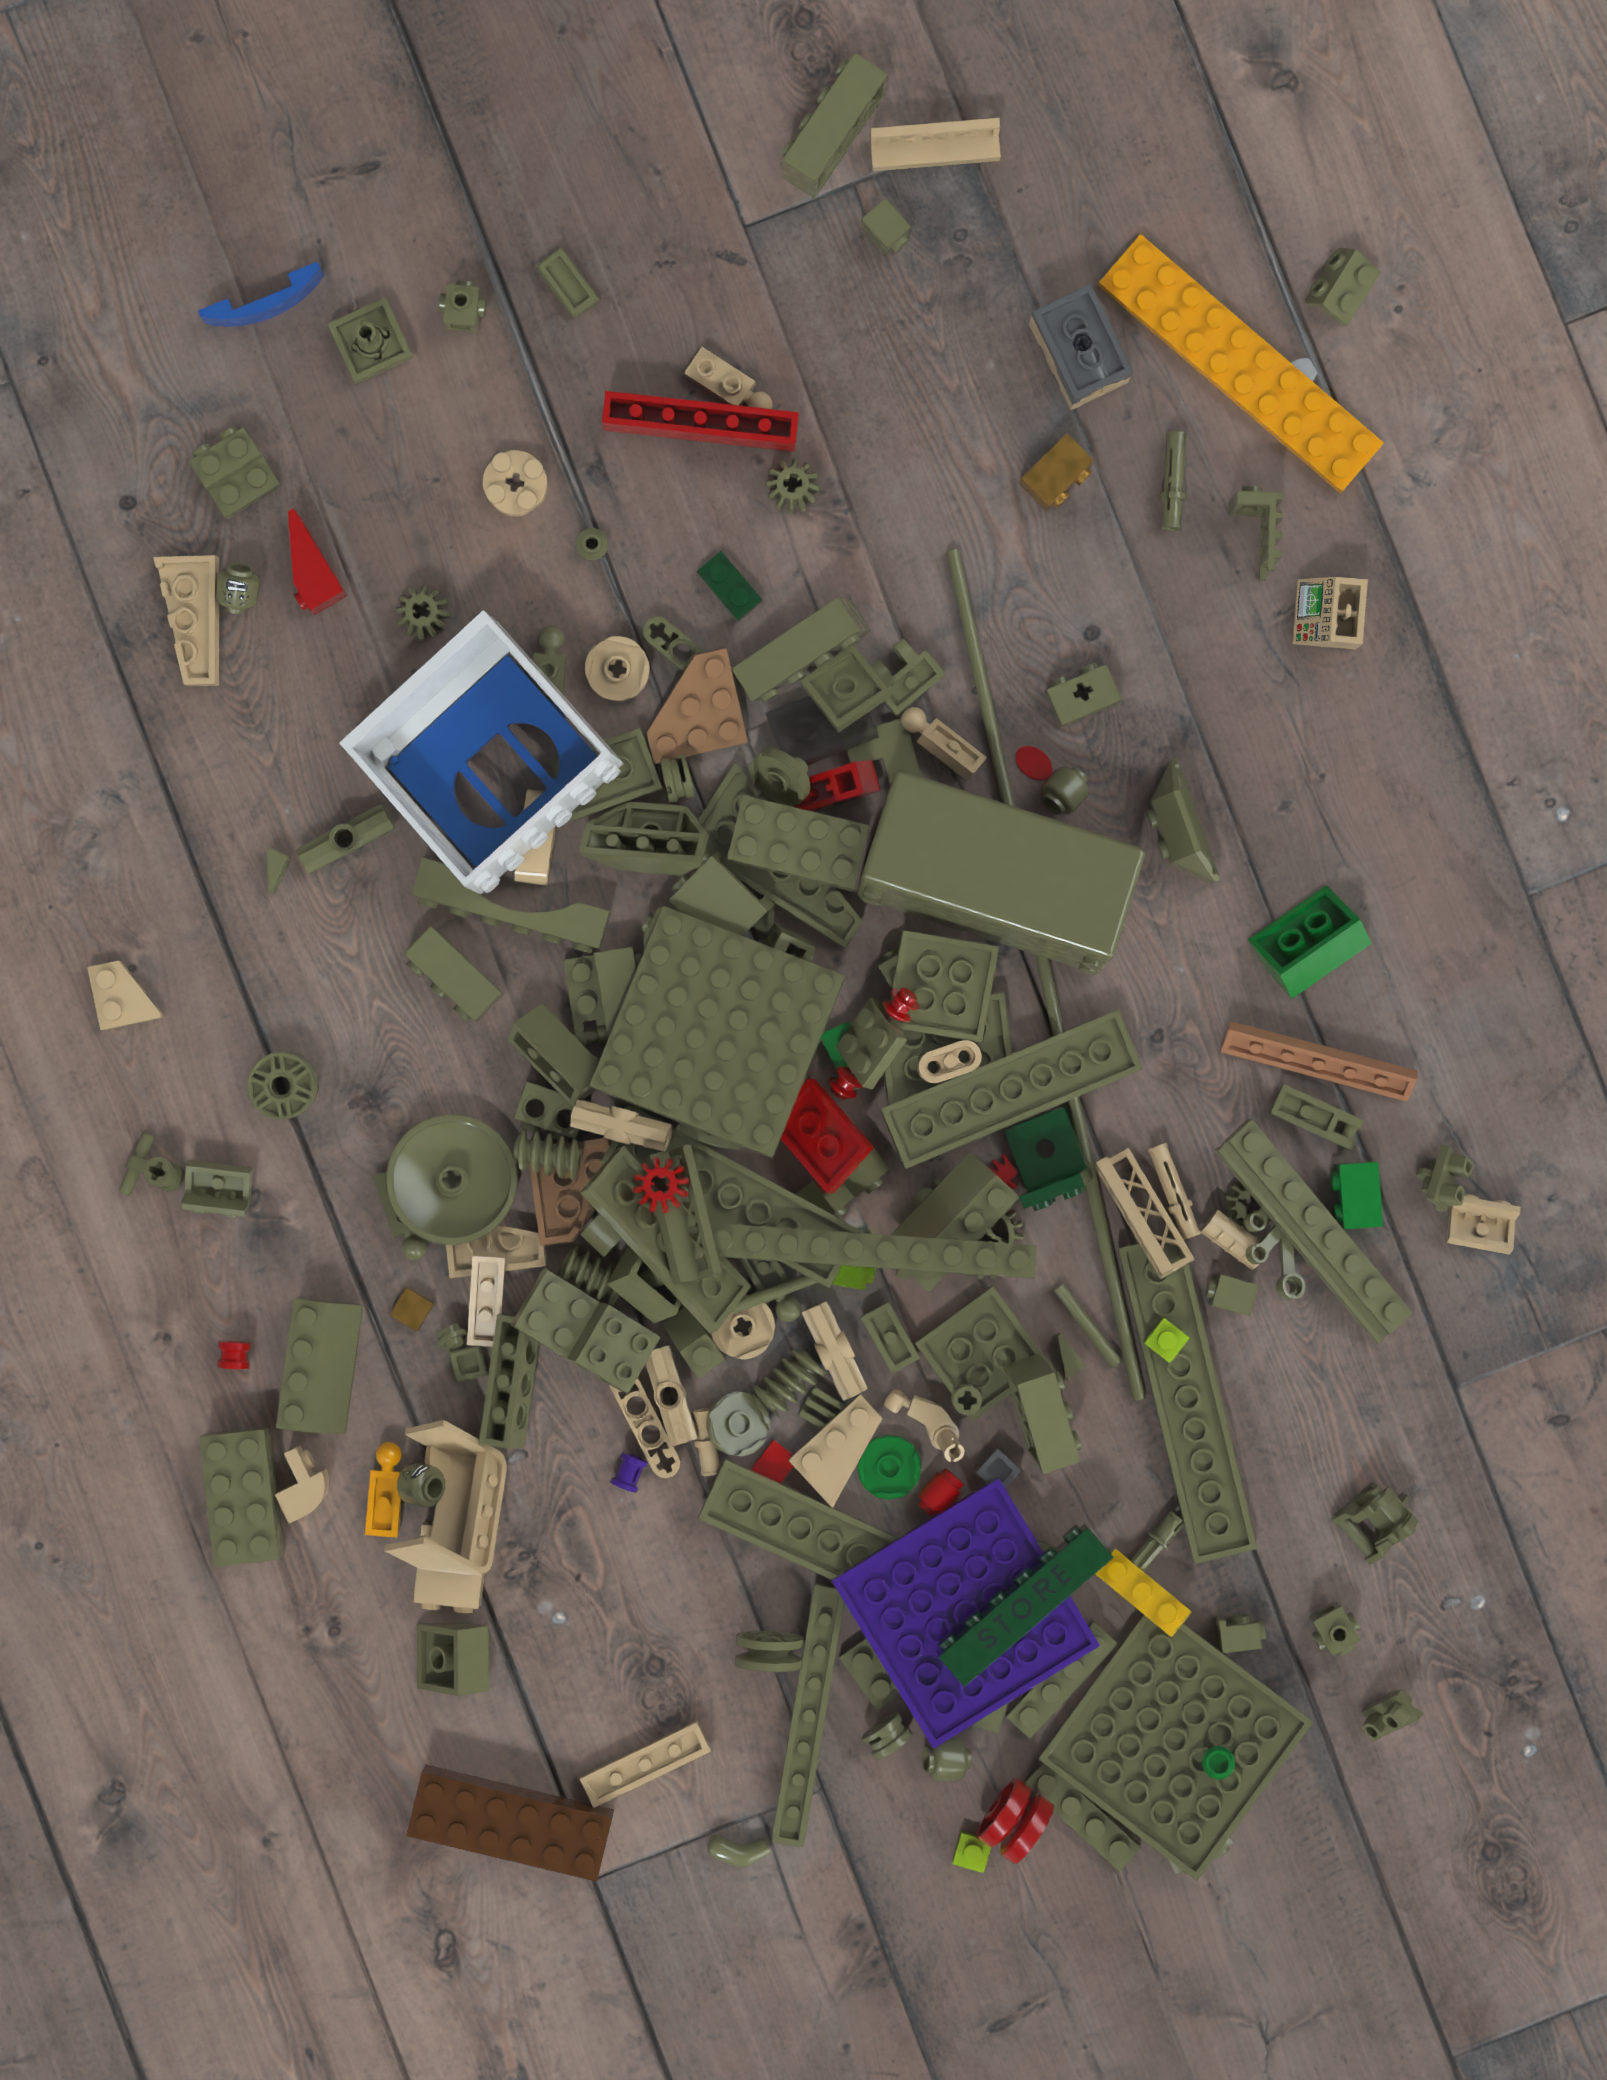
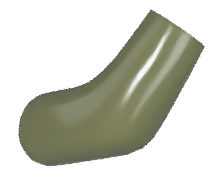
M715 1834L708 1840L710 1856L736 1867H747L771 1854L764 1838L750 1843L738 1844L725 1839L722 1835Z

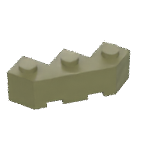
M873 1148L834 1194L826 1193L819 1183L813 1179L795 1195L840 1218L848 1211L844 1205L863 1190L870 1194L883 1183L880 1177L890 1168Z

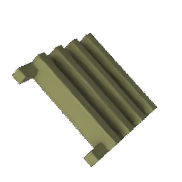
M1245 486L1242 487V491H1237L1229 502V516L1261 517L1259 581H1265L1266 568L1267 571H1274L1275 564L1280 560L1282 551H1275V545L1282 538V531H1276V526L1282 520L1283 512H1276V507L1283 499V492H1261V487Z

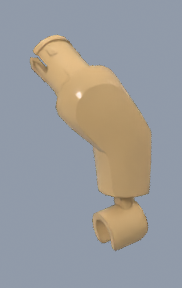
M900 1390L890 1392L885 1399V1407L894 1413H898L902 1406L908 1408L907 1416L925 1425L932 1446L942 1450L946 1460L951 1462L952 1458L953 1462H957L964 1456V1447L958 1441L959 1430L940 1404L916 1395L910 1400Z

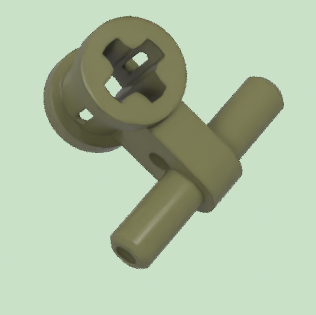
M144 1132L134 1154L129 1155L125 1167L128 1169L119 1187V1192L128 1196L131 1195L140 1173L144 1175L147 1183L166 1192L175 1191L183 1183V1170L179 1165L169 1162L162 1157H154L147 1161L146 1157L154 1141V1136Z

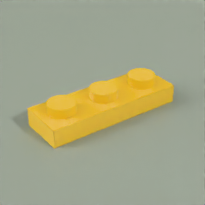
M1114 1549L1111 1553L1114 1558L1102 1567L1096 1575L1170 1637H1173L1192 1611L1143 1570L1139 1569L1120 1551Z

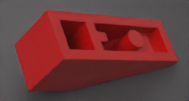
M292 508L288 511L293 583L298 590L293 595L303 611L309 608L314 615H317L347 597V594L301 517Z
M855 761L808 777L810 793L799 805L795 804L793 807L814 812L881 791L873 761Z

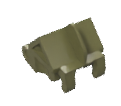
M1370 1483L1330 1519L1335 1525L1339 1524L1365 1555L1364 1560L1368 1564L1382 1559L1391 1546L1415 1533V1527L1419 1522L1405 1506L1409 1500L1408 1495L1401 1493L1397 1496L1390 1487L1382 1490L1374 1483ZM1366 1518L1372 1522L1380 1533V1536L1374 1543L1376 1547L1354 1522L1359 1523Z

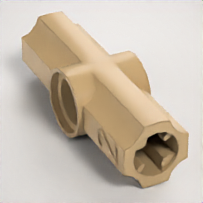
M578 1099L573 1107L570 1126L573 1128L603 1135V1138L627 1145L633 1143L666 1152L669 1145L673 1126L639 1116V1113L614 1106L608 1108Z
M827 1301L801 1312L816 1342L814 1344L825 1369L829 1370L843 1401L867 1390L868 1387L854 1360L855 1354L844 1331L840 1330Z
M668 1345L654 1349L646 1362V1366L654 1390V1400L660 1409L670 1446L673 1447L699 1439L688 1406L687 1392L681 1383L671 1346ZM668 1387H673L678 1392V1400L672 1406L663 1400V1392Z

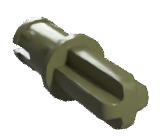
M1169 1511L1152 1533L1150 1531L1147 1533L1150 1537L1132 1557V1563L1139 1569L1146 1570L1163 1548L1165 1550L1169 1549L1168 1544L1185 1526L1184 1522L1172 1511Z

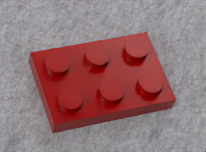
M808 1078L801 1087L781 1140L825 1192L834 1194L873 1150L874 1146L816 1079Z

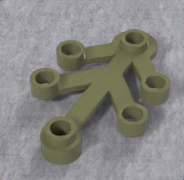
M1260 1207L1258 1211L1249 1213L1245 1217V1227L1250 1232L1261 1231L1266 1227L1269 1216ZM1253 1217L1258 1219V1227L1254 1225ZM1275 1224L1258 1244L1247 1248L1246 1258L1251 1264L1265 1262L1268 1258V1253L1280 1240L1281 1277L1277 1280L1276 1292L1284 1300L1297 1299L1305 1292V1282L1300 1275L1295 1273L1294 1246ZM1255 1249H1257L1260 1253L1259 1259H1257L1254 1255ZM1303 1258L1304 1263H1305L1307 1266L1311 1267V1266L1307 1263V1261ZM1285 1283H1288L1290 1286L1289 1293L1286 1290Z

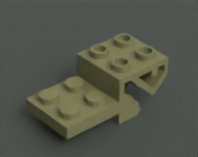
M547 1269L542 1270L511 1323L512 1327L557 1353L559 1357L583 1371L588 1370L599 1380L625 1393L630 1392L660 1339V1336L609 1304L597 1301Z

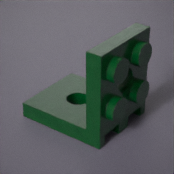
M1065 1106L1004 1129L1027 1191L1019 1196L1024 1209L1032 1206L1034 1211L1052 1205L1056 1201L1055 1197L1063 1194L1066 1200L1082 1194L1086 1190L1085 1185L1093 1177ZM1048 1139L1054 1144L1055 1151L1052 1156L1043 1157L1038 1153L1037 1144L1040 1140Z

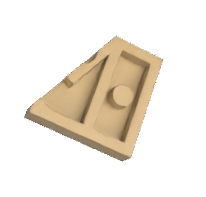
M122 961L87 967L100 1030L103 1031L164 1018L161 1010L147 996L146 991L136 982Z

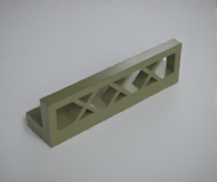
M691 1144L668 1152L643 1157L644 1163L648 1164L651 1170L655 1169L653 1158H659L661 1168H664L667 1158L672 1159L673 1164L670 1169L672 1172L677 1166H680L678 1156L681 1155L684 1170L676 1179L682 1177L689 1179L688 1184L678 1186V1188L684 1189L687 1192L688 1190L690 1191L691 1203L688 1196L681 1197L676 1194L675 1198L681 1204L679 1208L674 1207L672 1202L669 1201L667 1202L668 1213H663L661 1203H658L656 1209L674 1285L697 1281L722 1273ZM657 1178L653 1181L656 1187H652V1190L655 1193L659 1190L665 1193L669 1189L666 1184H670V1181L667 1178L663 1181ZM696 1222L698 1223L699 1235L697 1234L695 1227ZM704 1254H705V1256H706V1260H707V1264H708V1268H709V1269H707V1270H706V1268H705V1264H704V1260H703V1255H704Z

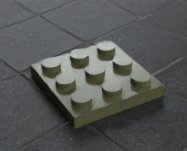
M902 929L891 990L904 987L912 991L917 996L916 1001L919 1004V1009L909 1010L908 1013L911 1016L909 1022L897 1021L896 1024L899 1028L982 1042L999 946ZM890 994V1000L892 1001L894 997Z
M994 1286L988 1288L914 1342L951 1394L954 1389L964 1383L972 1384L982 1396V1404L978 1412L973 1415H967L971 1422L1011 1394L1003 1368L1004 1365L1039 1353L1048 1363ZM965 1391L963 1397H958V1401H961L964 1407H969V1402L975 1401V1398L970 1395L969 1391Z

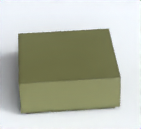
M472 1345L448 1352L456 1384L489 1375L481 1346Z

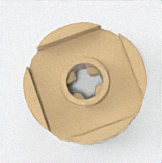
M511 450L505 453H498L493 457L483 475V489L488 501L497 511L508 516L518 517L528 514V512L543 503L548 490V479L542 464L533 455L524 451ZM514 475H519L520 481L524 482V486L518 487L516 492L511 491V486L506 484L507 480L512 479Z
M613 636L600 642L597 646L595 645L590 650L585 662V674L591 689L601 698L612 702H624L636 698L645 688L649 680L650 664L645 652L635 641L626 637ZM616 661H622V667L627 669L626 673L620 674L619 678H614L613 672L608 671L609 666L615 665Z
M763 1303L736 1314L731 1312L716 1332L711 1333L716 1346L725 1354L738 1359H751L763 1353L769 1346L775 1331V1319L769 1306ZM743 1317L744 1321L750 1320L752 1326L748 1328L749 1334L743 1336L741 1331H734V1327L738 1324L737 1319Z

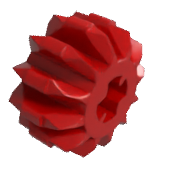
M655 1157L653 1158L655 1169L651 1170L648 1164L643 1163L641 1167L647 1175H634V1179L644 1183V1185L633 1187V1192L636 1194L646 1192L638 1200V1203L642 1206L651 1199L649 1211L654 1213L658 1203H661L662 1211L666 1214L669 1212L667 1202L671 1201L676 1208L681 1206L680 1202L675 1198L676 1194L681 1197L688 1196V1192L678 1188V1186L688 1184L689 1179L687 1177L676 1179L684 1169L680 1165L671 1172L672 1159L667 1158L664 1168H661L659 1158ZM657 1178L661 1181L667 1178L670 1181V1184H666L669 1188L668 1191L663 1193L659 1190L655 1193L652 1190V1187H656L653 1181Z

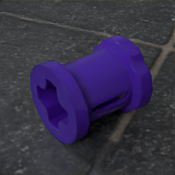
M622 1452L620 1456L622 1458L616 1476L611 1478L610 1483L624 1490L637 1493V1482L643 1467H647L648 1461L630 1453Z

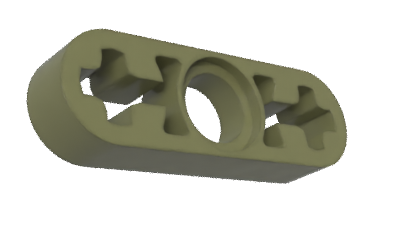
M652 617L644 625L643 634L647 643L682 673H684L694 654L704 652L663 617ZM653 625L655 627L664 625V634L672 639L673 634L678 636V638L670 643L667 651L662 648L667 644L661 637L651 638L653 633L650 628ZM679 644H686L692 650L690 659L685 662H680L673 656V650Z

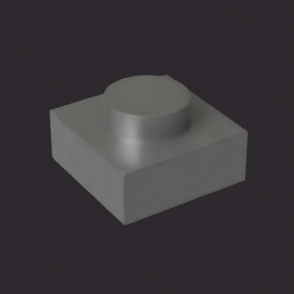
M997 1447L979 1466L976 1473L987 1483L998 1477L1004 1488H1006L1022 1470Z

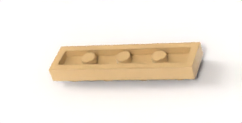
M696 1720L580 1776V1781L593 1808L711 1752V1748Z

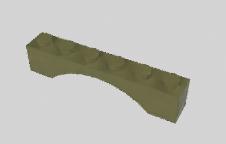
M423 857L411 894L419 898L418 904L433 909H437L438 904L449 906V913L468 918L469 912L481 916L480 922L499 927L500 921L512 925L511 931L530 936L531 930L543 933L542 940L561 945L562 939L574 942L573 949L592 954L593 948L601 950L611 915L610 911L579 902L563 909L549 912L510 910L494 904L477 892L464 887L444 863Z

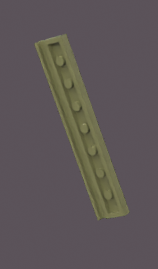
M1247 1119L1214 1151L1372 1341L1376 1344H1381L1383 1339L1400 1326L1413 1312L1252 1119Z

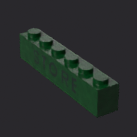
M1085 1523L1081 1527L1078 1525L1071 1527L1062 1536L1064 1541L1055 1549L1053 1546L1047 1548L1037 1558L1040 1562L1031 1570L1025 1568L1013 1578L1015 1583L1006 1592L1003 1589L996 1592L988 1600L990 1605L981 1613L978 1610L973 1612L963 1622L965 1627L956 1635L951 1632L939 1642L938 1646L940 1649L936 1651L938 1657L964 1687L1114 1558Z

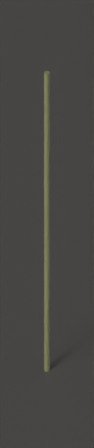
M959 549L947 551L946 554L1001 803L1015 807ZM1035 955L1052 1035L1055 1036L1065 1030L1051 966L1048 958ZM1076 1097L1067 1101L1072 1126L1093 1177L1086 1184V1190L1133 1401H1138L1146 1397L1080 1098Z

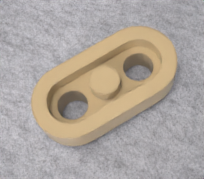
M969 1040L958 1041L924 1053L918 1061L917 1071L924 1081L939 1083L974 1071L980 1065L982 1054L980 1048L974 1042ZM961 1051H966L969 1054V1060L966 1063H962L958 1059V1054ZM929 1062H937L939 1069L936 1073L929 1072Z

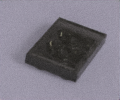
M810 696L765 713L779 750L786 752L793 758H801L806 762L807 766L879 738L870 712L838 733Z

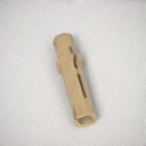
M1167 1142L1147 1149L1170 1206L1167 1208L1168 1212L1173 1214L1183 1240L1201 1234L1190 1207L1193 1203L1191 1199H1187Z

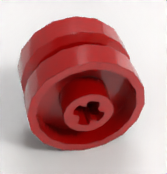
M1017 1777L1013 1778L998 1794L983 1817L976 1833V1838L988 1847H993L1001 1842V1856L1013 1864L1019 1863L1033 1848L1045 1830L1055 1807L1051 1801L1041 1794L1029 1800L1030 1787Z

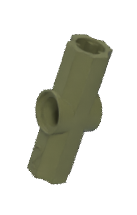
M380 804L344 824L336 825L331 831L297 848L296 852L310 875L346 855L354 854L362 846L391 832L395 827L385 808ZM344 831H351L353 834L352 844L349 847L341 848L338 844L339 835Z

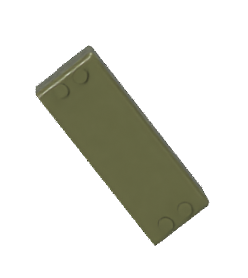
M899 770L894 774L857 889V895L866 903L877 906L883 905L1076 967L1079 971L1086 974L1097 975L1103 971L1115 955L1145 858V850L1117 839Z

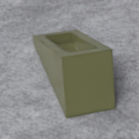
M266 847L268 892L276 894L291 861V857Z
M1059 1332L1056 1336L1064 1378L1067 1381L1085 1367V1364Z

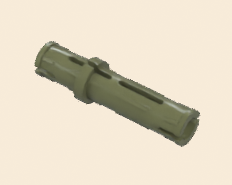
M1180 431L1166 433L1164 492L1160 494V501L1163 502L1161 529L1165 531L1182 530V504L1186 501V494L1183 493L1187 433Z

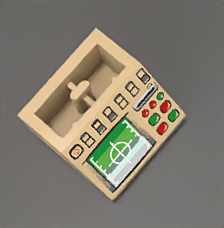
M1344 577L1298 579L1292 644L1355 650L1363 644L1368 579Z

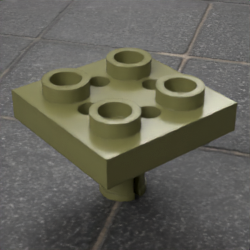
M386 297L327 324L355 385L414 358ZM386 331H388V332L390 333L389 338H388V339H383L382 333H383L384 336H388V334H387V332H386ZM379 353L382 354V358L380 360H374V358L380 357Z

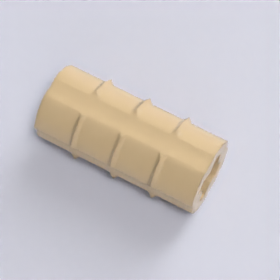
M1216 1209L1202 1226L1201 1233L1212 1240V1243H1216L1225 1252L1235 1257L1238 1262L1243 1263L1251 1270L1255 1269L1259 1264H1251L1247 1260L1246 1250L1249 1246L1258 1244L1261 1240L1258 1239V1236L1255 1237L1248 1232L1245 1227L1233 1221L1232 1217H1228ZM1255 1249L1254 1255L1257 1259H1259L1260 1253L1257 1249Z

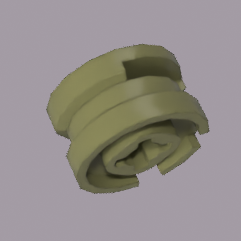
M677 755V759L670 760L668 757L660 759L670 803L677 802L680 797L684 796L687 799L694 798L695 794L686 755ZM681 772H684V773H685V778H686V781H685V782H683V778H682V773H681Z
M894 1712L877 1722L861 1737L864 1743L870 1744L873 1749L872 1755L876 1760L889 1756L913 1736L910 1728L904 1727L902 1724L903 1720L898 1712Z

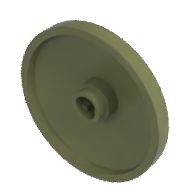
M443 1115L417 1124L398 1142L388 1163L387 1193L396 1216L412 1233L436 1244L462 1245L486 1236L506 1217L516 1194L517 1171L516 1166L512 1168V1153L509 1147L491 1127L467 1116Z

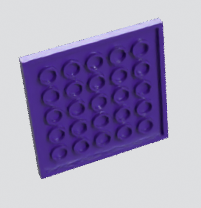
M998 1477L831 1579L933 1749L1100 1646L1077 1606L1069 1596L965 1687L938 1657L936 1652L940 1649L938 1644L945 1636L951 1632L956 1635L965 1627L963 1622L967 1617L977 1610L979 1613L984 1611L990 1605L988 1600L1001 1589L1006 1592L1015 1584L1013 1578L1025 1568L1031 1570L1040 1562L1037 1558L1043 1550Z

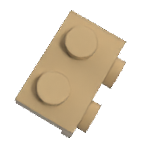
M1465 1194L1462 1205L1449 1207L1446 1243L1510 1255L1514 1249L1515 1221L1520 1215L1521 1207L1511 1205V1203L1503 1200L1487 1201L1479 1199L1475 1195Z

